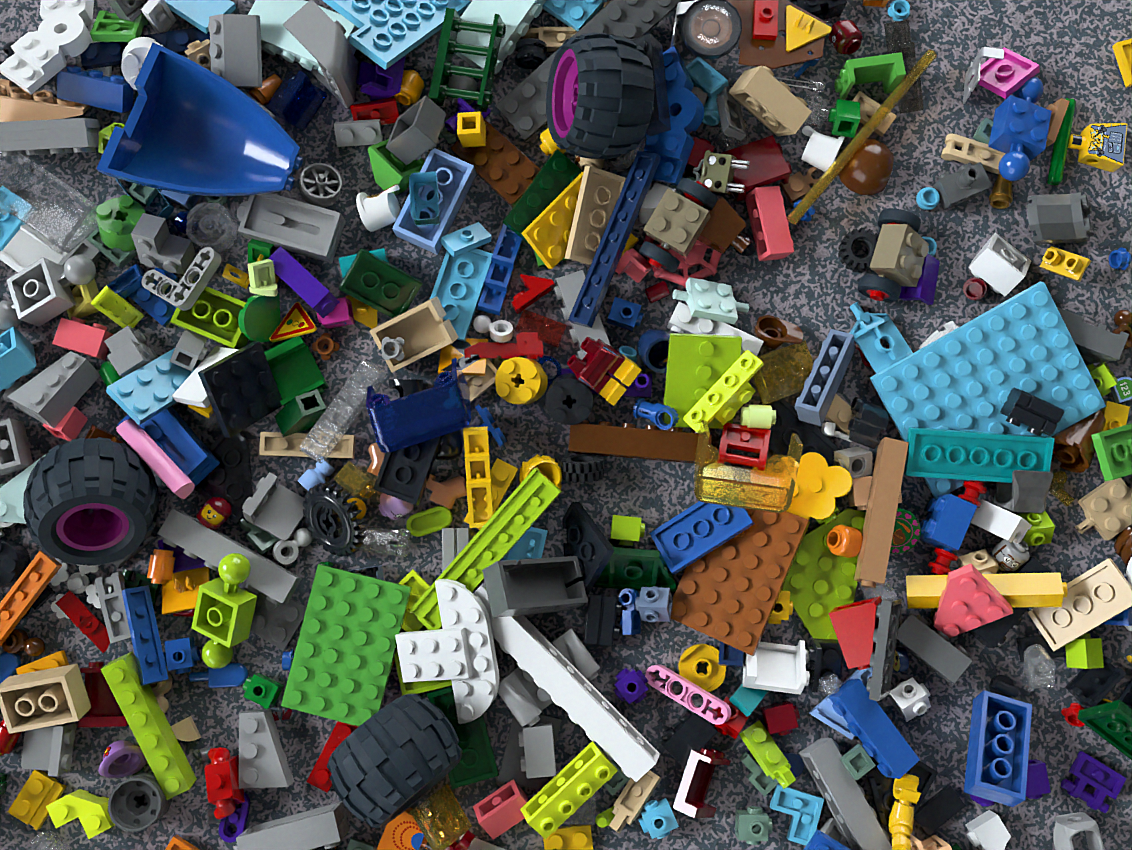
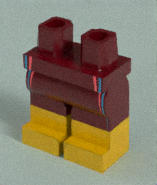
M586 337L580 346L582 350L587 352L586 356L581 359L574 354L568 360L567 365L579 381L596 391L614 406L627 390L623 384L629 387L642 370L634 361L601 339L596 341Z

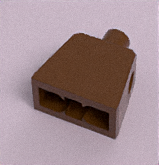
M721 197L714 208L709 211L710 219L697 240L722 254L730 246L742 254L750 244L749 241L740 235L744 231L746 223L728 202Z

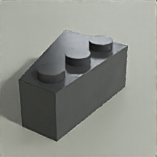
M1057 307L1085 365L1120 360L1129 336L1128 333L1122 331L1120 334L1109 332L1104 324L1099 323L1097 327L1083 322L1085 317Z
M910 614L898 629L897 643L914 658L919 659L928 666L933 674L937 673L946 680V685L952 689L973 660L969 658L971 655L962 647L958 646L956 648L948 642L950 640L949 637L941 631L935 632L929 628V622L920 615L915 617Z

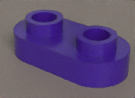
M245 792V802L242 803V806H236L233 814L221 819L218 831L221 839L225 842H235L236 837L246 829L251 801ZM230 824L236 825V832L230 830Z

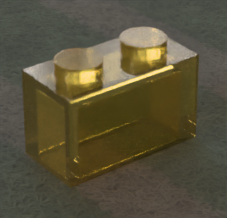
M348 461L333 478L354 498L360 500L369 499L376 492V490H373L376 480L351 461Z

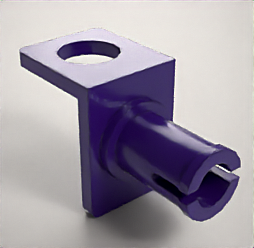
M462 98L458 99L457 113L444 122L446 129L451 134H455L457 131L458 113L476 112L472 107L478 106V101L468 105ZM488 108L487 112H482V117L485 119L491 113V110Z

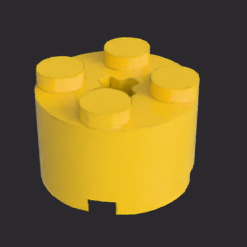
M513 357L503 361L495 376L497 394L512 404L527 405L534 403L544 395L548 385L546 372L537 361L528 358ZM519 378L524 380V384L519 383Z

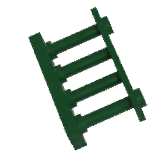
M446 8L429 92V98L437 106H444V100L448 97L478 101L477 105L482 112H487L488 105H491L493 100L491 89L500 42L506 33V25L499 14L494 15L493 24L462 21L454 8ZM461 30L491 34L489 46L458 43L456 40L457 34ZM458 52L486 56L484 69L453 65V54ZM459 75L481 78L480 92L449 88V77Z

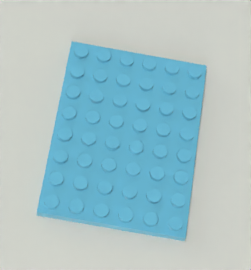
M1038 282L870 377L905 442H907L909 427L1035 435L1026 431L1029 426L1023 423L1018 427L1005 421L1007 416L1000 412L1012 388L1020 389L1064 410V414L1051 436L1106 407L1044 282ZM923 477L935 499L963 486L964 481H970Z

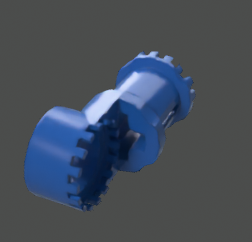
M644 398L636 400V406L633 407L635 408L633 410L634 418L642 417L649 419L662 430H667L678 423L679 417L674 408L662 405L661 403H649ZM663 412L670 415V424L662 421Z

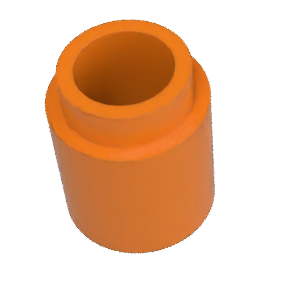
M154 549L153 555H150L147 578H152L151 583L166 584L167 580H172L175 563L174 551Z

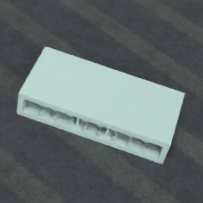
M256 0L248 15L260 16L261 47L271 55L279 54L290 63L296 61L305 69L312 70L313 68L324 76L317 60L283 26L308 1ZM319 6L333 22L337 20L343 25L346 30L344 35L354 55L357 48L349 43V38L359 28L341 14Z
M472 0L460 17L462 21L493 24L494 15L499 14L506 25L505 37L501 38L494 74L501 70L507 55L513 53L517 41L527 33L529 24L534 18L539 16L546 0ZM461 30L458 32L456 40L458 43L488 47L491 34ZM456 53L457 56L473 67L484 69L486 56Z

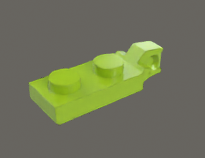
M760 720L739 734L766 776L770 775L773 780L777 779L783 789L796 781L790 770L791 766Z

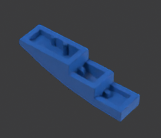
M504 223L491 257L484 289L478 303V310L500 316L523 239Z

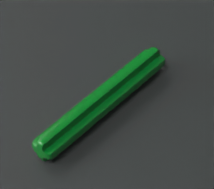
M1065 98L1070 102L1054 142L1047 180L1050 185L1056 186L1062 182L1076 105L1075 99Z

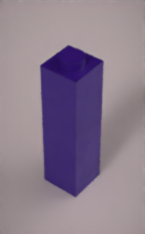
M281 246L268 258L274 263V272L323 319L340 303L327 288Z

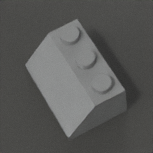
M243 14L209 16L211 72L229 81L238 89L262 87L260 16Z

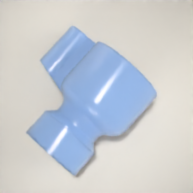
M321 457L316 463V468L306 470L297 481L309 491L310 488L319 483H326L325 477L330 476L335 469Z

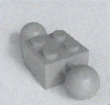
M75 255L65 262L63 268L62 265L43 257L7 279L13 302L0 301V329L8 330L12 326L16 328L20 325L21 321L40 327L76 305L69 285L72 283L76 285L90 283L96 275V267L93 261L86 256Z

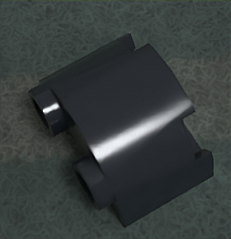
M855 397L851 403L852 414L855 417H852L848 424V430H850L849 440L875 449L880 443L877 441L881 429L885 431L887 429L889 413L879 405Z

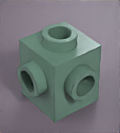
M748 806L747 810H735V835L738 840H745L747 844L760 845L761 841H768V834H772V819L769 818L765 811H762L761 807Z

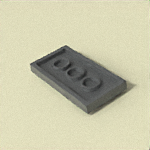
M891 597L883 599L877 606L876 617L879 618V626L875 628L873 633V642L876 643V649L870 657V667H873L872 677L868 678L866 688L867 692H870L869 699L880 701L890 695L902 603L901 598Z

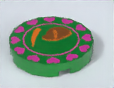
M897 508L890 553L900 554L909 551L920 539L921 528L913 513L908 510Z

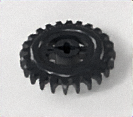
M329 482L319 483L309 489L305 495V501H303V507L305 508L303 509V514L306 516L304 518L305 523L309 525L307 527L308 531H312L311 536L313 539H317L319 546L323 545L325 551H329L332 555L339 557H348L356 553L363 546L364 543L361 541L366 538L365 535L360 536V534L367 528H360L358 526L365 519L356 518L362 510H352L357 501L348 503L347 499L351 494L348 493L341 496V492L344 490L343 487L334 491L337 486L336 484L330 485ZM325 506L326 512L321 515L322 508ZM343 527L341 536H338V530Z

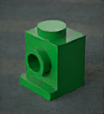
M257 673L253 677L249 676L246 679L242 688L245 690L243 697L268 710L275 706L284 685ZM258 686L263 690L261 695L256 693Z

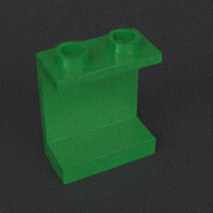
M302 336L293 337L264 352L283 399L280 402L284 407L296 396L316 389L322 395L324 389L329 387Z

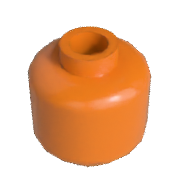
M836 525L828 533L826 542L831 553L837 556L852 558L859 554L863 536L857 528Z

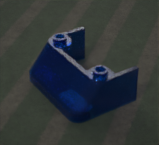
M457 358L452 359L451 372L444 371L437 376L434 381V387L390 401L387 395L376 394L372 385L367 387L366 408L376 443L383 453H389L461 430L471 422L469 386Z

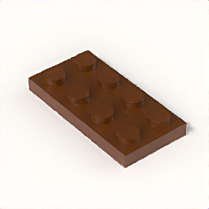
M484 119L486 124V146L463 147L460 140H458L451 147V150L460 160L474 165L476 174L511 207H514L541 169Z

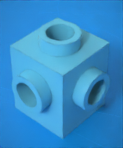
M666 798L658 802L657 800L647 802L641 811L642 818L638 819L643 832H649L652 839L656 837L657 839L664 838L670 834L671 830L679 827Z

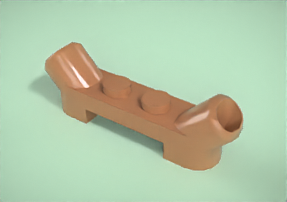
M379 441L369 446L368 452L372 462L367 472L378 476L388 448L387 442ZM430 474L425 487L433 491L429 500L452 510L456 499L467 495L464 477L457 476L438 483L434 481L436 476Z

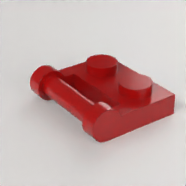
M727 422L722 430L717 463L740 464L756 467L757 470L764 471L771 430L747 428L745 425ZM726 449L759 453V458L726 453Z

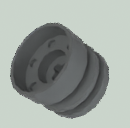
M142 772L119 783L112 791L108 800V813L112 822L118 828L128 832L141 831L157 822L167 813L172 798L166 799L153 772ZM144 794L147 796L145 804L142 803L143 798L141 797Z

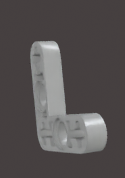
M205 247L197 254L179 283L156 270H149L142 278V286L180 310H188L194 305L219 267L221 255L211 247ZM200 274L198 281L192 283L194 277ZM154 280L159 281L157 286L153 284ZM172 285L171 291L165 295L166 289Z

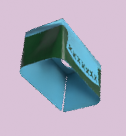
M436 171L413 173L409 177L411 216L416 226L440 225ZM430 185L433 187L435 194L431 200L424 201L419 197L418 191L422 186ZM426 207L432 208L436 212V218L420 219V212Z

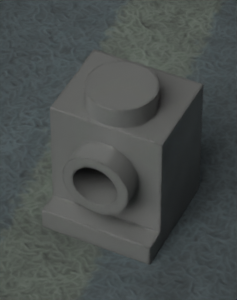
M107 0L118 18L132 22L142 13L141 9L145 5L141 0Z

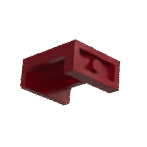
M773 135L721 153L733 155L737 158L736 160L749 161L748 169L735 168L732 183L745 185L743 193L733 192L737 202L746 199L747 191L753 190L756 187H762L779 180L784 185L789 183L792 168L789 161H785L780 143H776Z
M104 661L89 662L87 667L80 668V673H85V689L91 708L78 721V728L129 725L101 671L104 667Z
M701 748V751L691 750L673 805L674 809L693 818L714 817L717 808L704 801L716 765H730L731 760L724 758L725 753L712 748L711 750Z

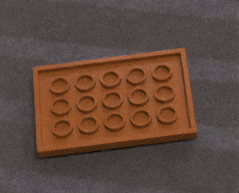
M736 492L755 524L685 568L672 599L671 619L754 656L810 521Z

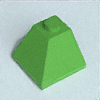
M387 139L369 146L368 153L375 182L383 191L398 184L400 189L392 192L394 195H398L409 187V177L413 173H420L425 161L422 158L417 161L414 159L406 165L386 148L389 140Z

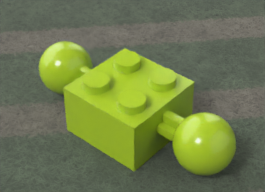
M231 553L223 557L218 566L220 577L199 586L192 629L211 638L204 645L201 655L203 662L213 669L227 666L233 658V646L248 639L257 596L238 587L240 583L248 578L251 571L249 560L240 553Z

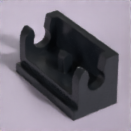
M1103 656L1104 668L1082 669L1065 688L1082 705L1093 707L1127 673L1123 669L1113 666L1111 664L1113 662L1112 659Z

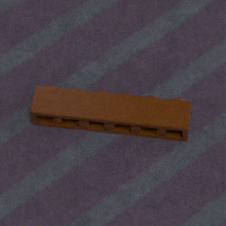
M583 420L578 424L570 425L568 453L707 465L710 463L712 435L706 434V430L697 433L692 429V433L682 432L683 429L671 427L668 431L659 430L658 426L646 425L645 429L636 428L635 424L623 423L622 427L613 426L612 422L600 421L599 425L589 424V420Z

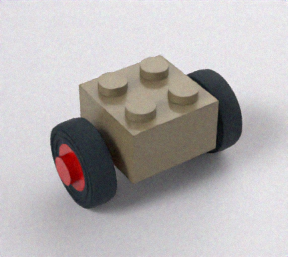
M682 178L676 188L680 194L667 188L643 229L647 236L660 242L661 246L645 241L639 250V253L649 260L648 263L659 270L663 268L672 273L676 271L680 261L671 255L668 250L672 249L687 257L710 219L708 210H712L718 200L708 190L709 188L706 185L687 178Z
M888 208L882 210L878 217L877 224L881 231L870 264V268L878 276H862L858 284V291L862 295L876 301L894 302L900 296L901 286L917 287L918 280L922 275V266L928 254L929 243L918 234L921 219L917 215L902 209Z

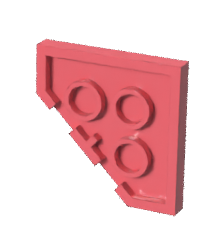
M970 563L949 572L945 590L942 591L939 600L938 610L933 617V623L937 630L952 638L1013 614L1012 605Z

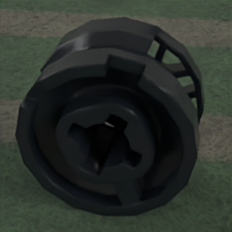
M527 38L516 43V51L518 53L515 56V63L518 67L537 69L547 60L545 55L547 53V44L544 41Z

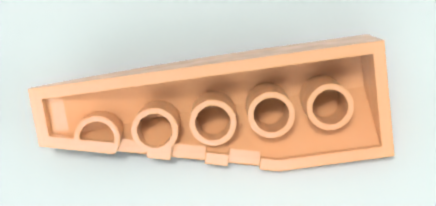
M0 79V122L65 119L83 115L90 107V105L54 97L51 91L47 90L34 92L31 95L21 87L12 86V81Z

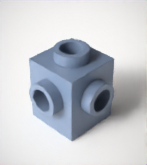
M641 587L640 597H637L635 601L636 611L640 612L642 621L670 622L673 603L670 588Z

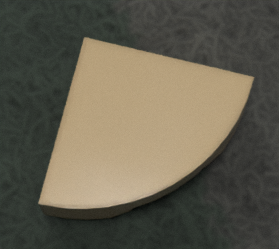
M191 716L171 726L178 740L194 741L201 738Z

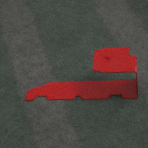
M521 332L516 335L517 343L478 342L464 349L465 358H471V355H479V358H497V356H501V358L510 359L527 356L528 359H537L539 356L542 358L544 355L543 341L538 338V332Z

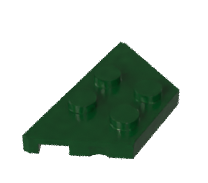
M613 547L615 551L594 587L633 588L640 591L641 587L655 586L670 588L671 593H675L677 590V583L660 551Z

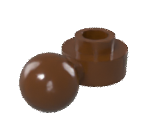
M1120 310L1114 315V323L1118 328H1115L1112 333L1120 334L1122 331L1129 334L1123 349L1125 350L1132 347V329L1129 327L1132 325V312Z
M14 629L1 645L7 653H19L25 650L29 656L33 657L39 656L45 650V643L41 638L33 637L29 639L27 633L22 629Z

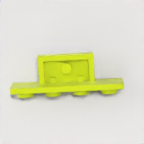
M746 350L683 417V420L697 433H700L714 418L724 426L727 421L734 418L736 412L743 404L749 402L752 395L756 392L748 381L761 369L764 363L749 350Z

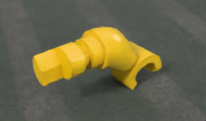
M906 773L900 779L895 778L893 785V796L899 800H895L889 816V831L892 833L893 838L892 850H911L910 834L913 832L915 809L912 803L917 804L921 793L917 792L919 777Z

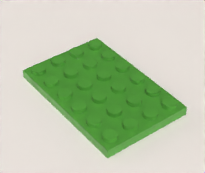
M318 564L281 706L355 726L362 725L380 711L397 648L395 635L401 632L412 587Z

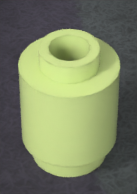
M748 404L747 407L741 408V425H745L747 428L770 429L771 424L776 422V410H772L771 405Z

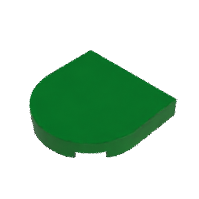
M279 293L277 296H251L247 299L248 302L243 310L239 312L238 323L240 331L250 341L268 342L273 332L281 323Z

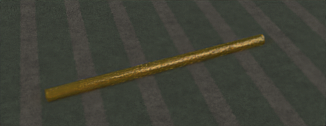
M928 49L788 215L787 219L790 223L796 225L934 61L937 54L933 50Z

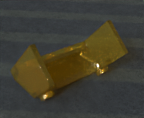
M702 420L695 455L694 493L696 498L704 503L782 513L788 510L792 502L803 450V444L798 435L792 433L788 455L778 454L770 457L766 463L765 471L720 465L719 451L713 445L708 444L710 431L707 421Z

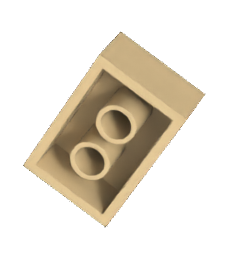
M758 66L745 70L729 93L776 136L796 134L812 112L807 107L806 101L800 97H795L790 92L791 89L787 84L779 82L773 77L774 73L769 68Z
M78 664L9 676L0 684V709L9 734L79 721L91 708Z

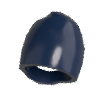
M649 329L638 340L639 357L651 370L658 373H666L667 365L660 366L659 364L668 361L670 333L664 330Z

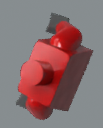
M208 746L198 749V752L201 754L200 763L211 761L204 768L208 802L216 805L217 808L206 809L205 814L207 813L206 824L220 823L221 819L233 814L236 804L245 802L244 789H239V755L230 757V752L227 748Z

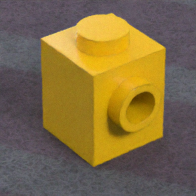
M481 112L458 113L457 135L463 147L486 146V124Z

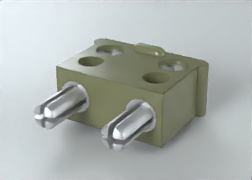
M707 150L704 159L700 161L698 167L693 168V174L696 175V180L706 185L712 193L730 195V192L743 193L745 185L732 183L735 168L748 169L749 161L736 160L737 158L733 155L718 154ZM702 167V173L700 178V175L697 171L700 170Z

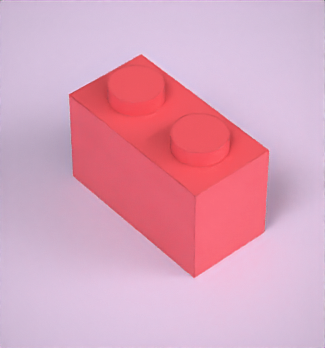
M73 316L71 320L61 318L52 344L105 361L109 348L104 341L114 335L107 331L108 327L93 323V326L85 325V320Z
M512 779L474 805L473 809L479 824L494 840L525 819L520 809L529 799L516 781Z

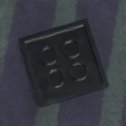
M254 341L198 372L224 437H233L283 406L280 402L283 399L260 342Z

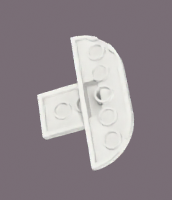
M438 579L435 581L443 629L400 632L395 637L403 682L451 679L458 723L462 724L480 717L495 700L499 689V669L491 621L482 600L478 596L475 597L462 583L449 579Z

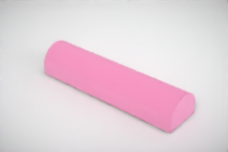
M128 419L116 427V431L174 494L181 499H185L192 493L195 484L133 419Z

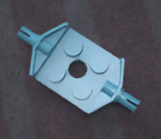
M858 302L849 307L857 320L850 334L854 335L855 342L876 374L913 354L888 314L864 313ZM880 339L888 342L889 349L881 346Z

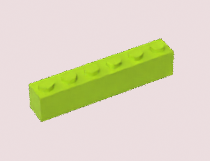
M133 651L109 662L101 671L166 799H171L189 790L197 778L164 712L159 707L158 700L150 685L141 686Z

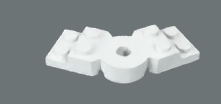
M41 0L40 16L43 21L39 25L38 31L28 32L11 46L15 53L0 65L1 74L32 95L66 67L65 55H70L71 58L76 57L88 48L91 42V35L86 26L90 25L93 21L94 0Z

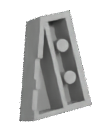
M252 709L239 713V789L289 787L295 782L279 739L280 736L271 709Z

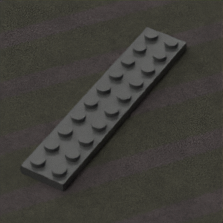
M612 0L572 37L575 38L581 34L596 32L613 34L633 40L646 35L674 10L679 2L684 0ZM557 51L496 105L498 110L525 141L547 123V83L550 68Z

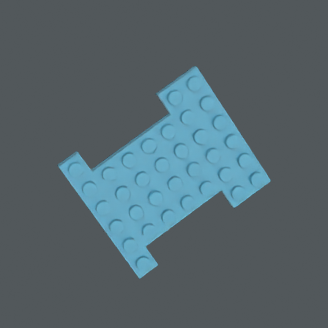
M322 0L359 28L350 35L349 43L385 70L442 29L446 8H454L458 15H461L471 3L470 0Z

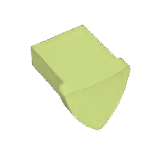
M266 259L248 264L250 292L258 295L277 296L278 285L275 281L273 261Z

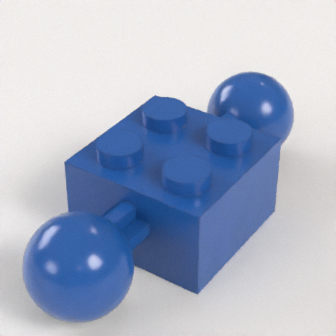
M1036 76L1028 79L1023 86L1013 93V96L1010 95L995 109L994 123L988 147L1006 153L1001 158L998 169L1001 176L1008 181H1018L1024 178L1029 172L1030 161L1045 150L1052 111L1034 104L1041 98L1044 90L1042 81Z

